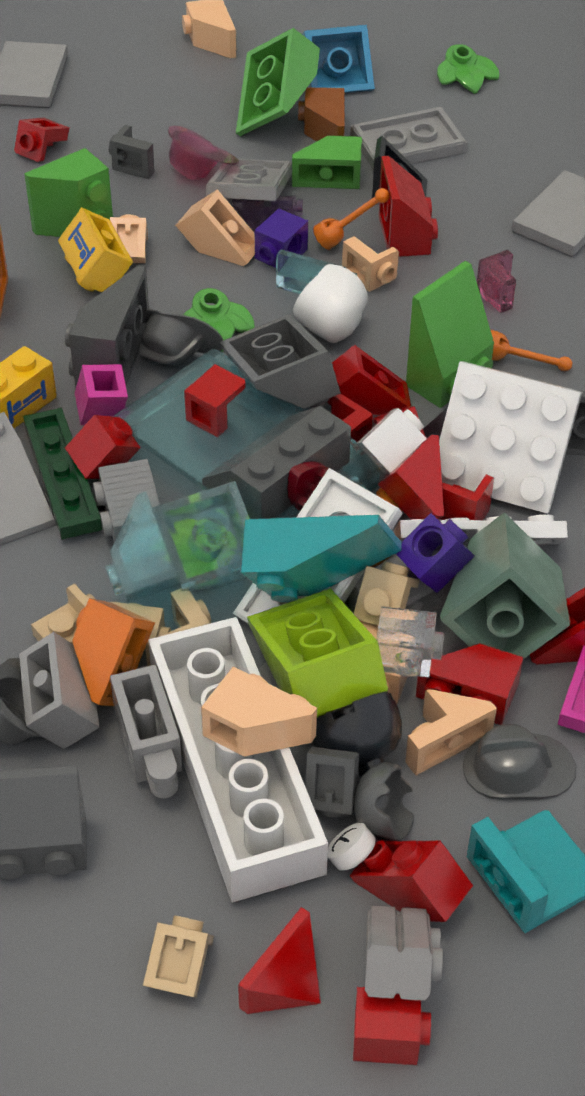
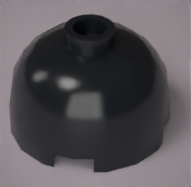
M388 691L352 702L353 706L333 715L330 711L318 717L316 737L311 743L312 746L359 753L358 773L360 777L374 765L384 762V757L397 748L402 737V720L399 708Z

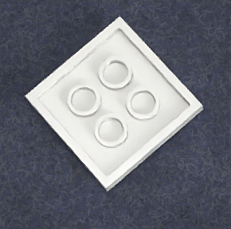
M460 361L439 440L442 483L452 486L456 484L475 491L484 476L488 474L494 477L493 499L548 514L553 502L582 392Z

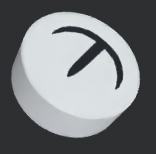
M364 823L352 824L341 831L329 844L328 859L338 870L352 869L371 853L375 846L376 838Z

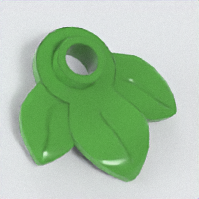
M456 44L447 49L445 60L438 66L437 76L442 85L458 81L470 92L476 94L480 90L484 78L488 80L499 79V70L489 58L476 55L474 50L466 45Z
M214 288L198 291L193 297L192 308L183 314L195 317L212 326L222 336L223 341L233 337L235 331L244 333L255 327L252 315L243 305L230 302L223 292Z

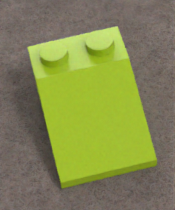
M331 588L247 617L248 624L279 689L290 695H299L305 698L311 705L317 707V718L330 711L353 704L352 702L388 691L378 641Z

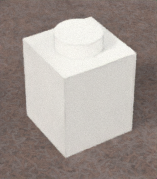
M399 408L391 410L356 444L384 474H389L427 438L420 432L424 428L423 424L410 410L407 409L402 412Z

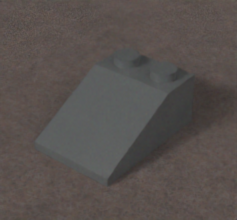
M136 266L80 308L74 323L67 326L65 345L71 349L69 375L74 376L75 389L82 365L121 364L125 384L127 385L139 354L142 334L147 325L143 317L144 311L149 309L146 266Z

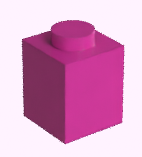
M121 364L82 365L75 390L80 425H85L94 415L122 417L128 394Z

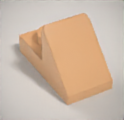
M437 690L425 691L423 717L427 722L416 727L408 735L405 763L415 775H418L469 748L494 727L497 708L491 701Z

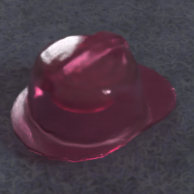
M169 126L168 134L172 138L168 153L170 163L189 179H202L207 177L217 163L237 165L239 163L235 156L214 146L196 132L181 126Z

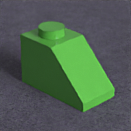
M326 136L292 154V187L360 189L362 137Z

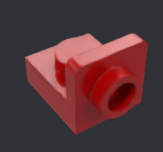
M46 118L19 120L14 152L34 161L42 162L45 159L47 146H53L54 142L68 140L70 127Z

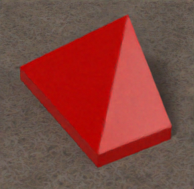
M302 907L298 910L238 984L239 1009L247 1014L321 1004L309 911Z

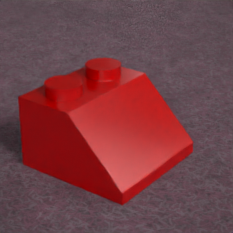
M382 156L380 188L388 190L390 196L387 202H379L378 215L387 249L391 247L397 249L399 257L431 255L432 240H437L438 238L437 219L431 218V198L425 197L420 181L391 157Z

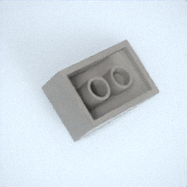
M5 412L0 413V545L55 525V519L24 447Z

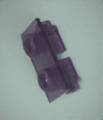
M279 196L276 201H271V207H264V200L232 199V207L253 232L277 209H282L301 218L303 216V199H296V196Z

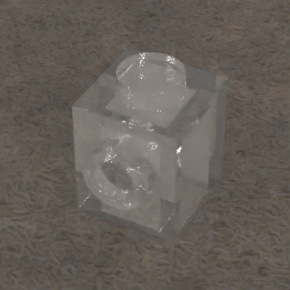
M381 606L376 640L379 644L384 672L396 673L405 677H430L431 660H441L444 632L435 631L436 612Z

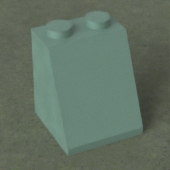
M505 512L471 537L467 548L475 556L456 574L440 614V620L469 647L481 643L525 658L570 626L561 567Z

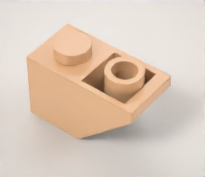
M235 667L231 668L201 707L203 736L244 757L312 743L316 737L317 707L311 705L305 698L299 695H290L270 685L259 675L248 674Z

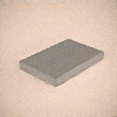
M5 41L0 54V105L49 108L68 56L67 45Z
M442 107L351 125L350 135L362 137L361 152L373 170L377 139L381 136L395 147L411 164L467 152V141Z
M227 158L206 184V196L218 189L224 198L276 201L292 176V162Z
M564 170L513 220L512 231L560 252L574 256L585 244V178Z

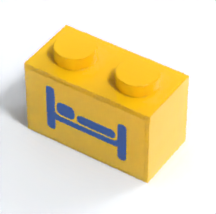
M82 207L58 239L65 253V260L71 265L76 275L77 283L88 291L97 290L103 292L122 278L133 264L111 221Z
M23 346L0 362V413L5 412L15 429L24 422L23 416L36 413L57 397L52 362L26 346Z

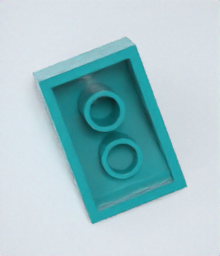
M379 515L245 519L241 573L256 584L258 589L267 593L271 600L289 603L298 600V596H310L319 593L365 570L366 566H372L400 552L402 542Z

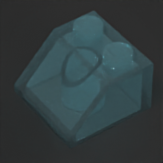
M235 481L152 507L154 518L181 591L215 589L247 579L241 573L245 519L250 518Z
M147 492L137 495L110 551L113 564L105 566L115 596L124 593L127 603L176 586L177 581L174 566Z

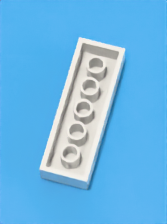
M237 617L148 639L151 665L156 664L180 737L182 762L231 902L233 903L327 875L328 842L290 748L244 757L203 736L201 707L231 668L235 667L248 674L260 676Z

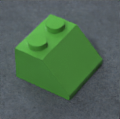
M86 148L24 173L32 231L36 235L61 237L81 207L109 220L110 217H113L109 168Z

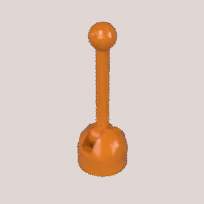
M384 188L378 189L375 197L341 221L327 218L313 227V232L320 245L327 250H331L338 245L344 237L343 227L377 203L387 202L390 196L388 190Z
M491 330L494 341L493 361H499L507 354H512L558 366L559 370L564 372L572 368V360L567 356L559 359L511 347L505 334Z

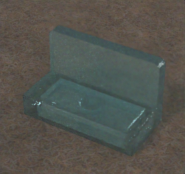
M280 250L276 255V288L301 294L324 266L333 263Z

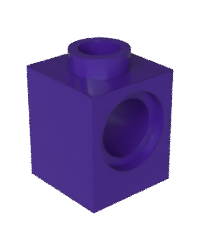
M277 209L254 230L255 259L285 271L308 250V220L282 209Z
M432 513L402 541L401 551L396 553L406 566L436 593L475 556L463 544L469 537L451 519L443 524ZM443 544L441 550L432 556L436 547Z

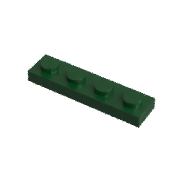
M62 407L23 416L25 430L61 540L102 530L101 517L88 480L85 479L65 449L73 438Z

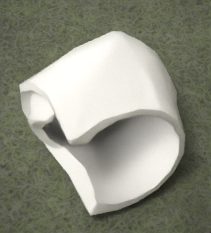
M328 264L324 266L298 296L293 308L294 318L326 341L338 343L349 337L359 325L362 313L368 302L367 291L362 281L353 272L342 266Z

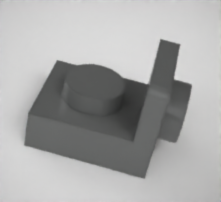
M124 125L116 135L112 136L109 142L108 150L112 156V169L149 179L155 172L153 143L133 138L132 126Z
M319 747L310 748L307 752L305 787L314 810H319L320 814L333 818L354 813V797L358 785L359 753Z

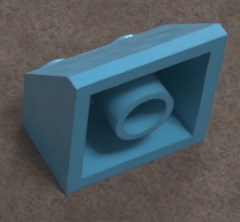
M367 25L306 30L303 32L302 35L320 48L317 75L308 87L344 88V93L375 89Z

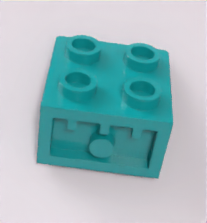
M543 810L506 831H499L489 817L471 826L466 857L524 933L585 900V855L548 810Z

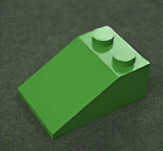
M291 28L247 52L236 127L237 135L242 136L287 114L316 77L320 48L295 28Z
M466 260L414 295L412 299L406 382L408 388L439 408L450 401L460 361L491 369L493 367V337L472 264Z

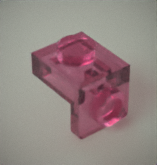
M509 250L480 259L478 266L477 285L479 292L500 313L513 308L516 279L511 275L513 254Z

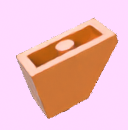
M89 598L86 607L78 615L76 621L77 629L72 642L91 701L98 705L114 706L110 675L137 669L155 622L111 602Z

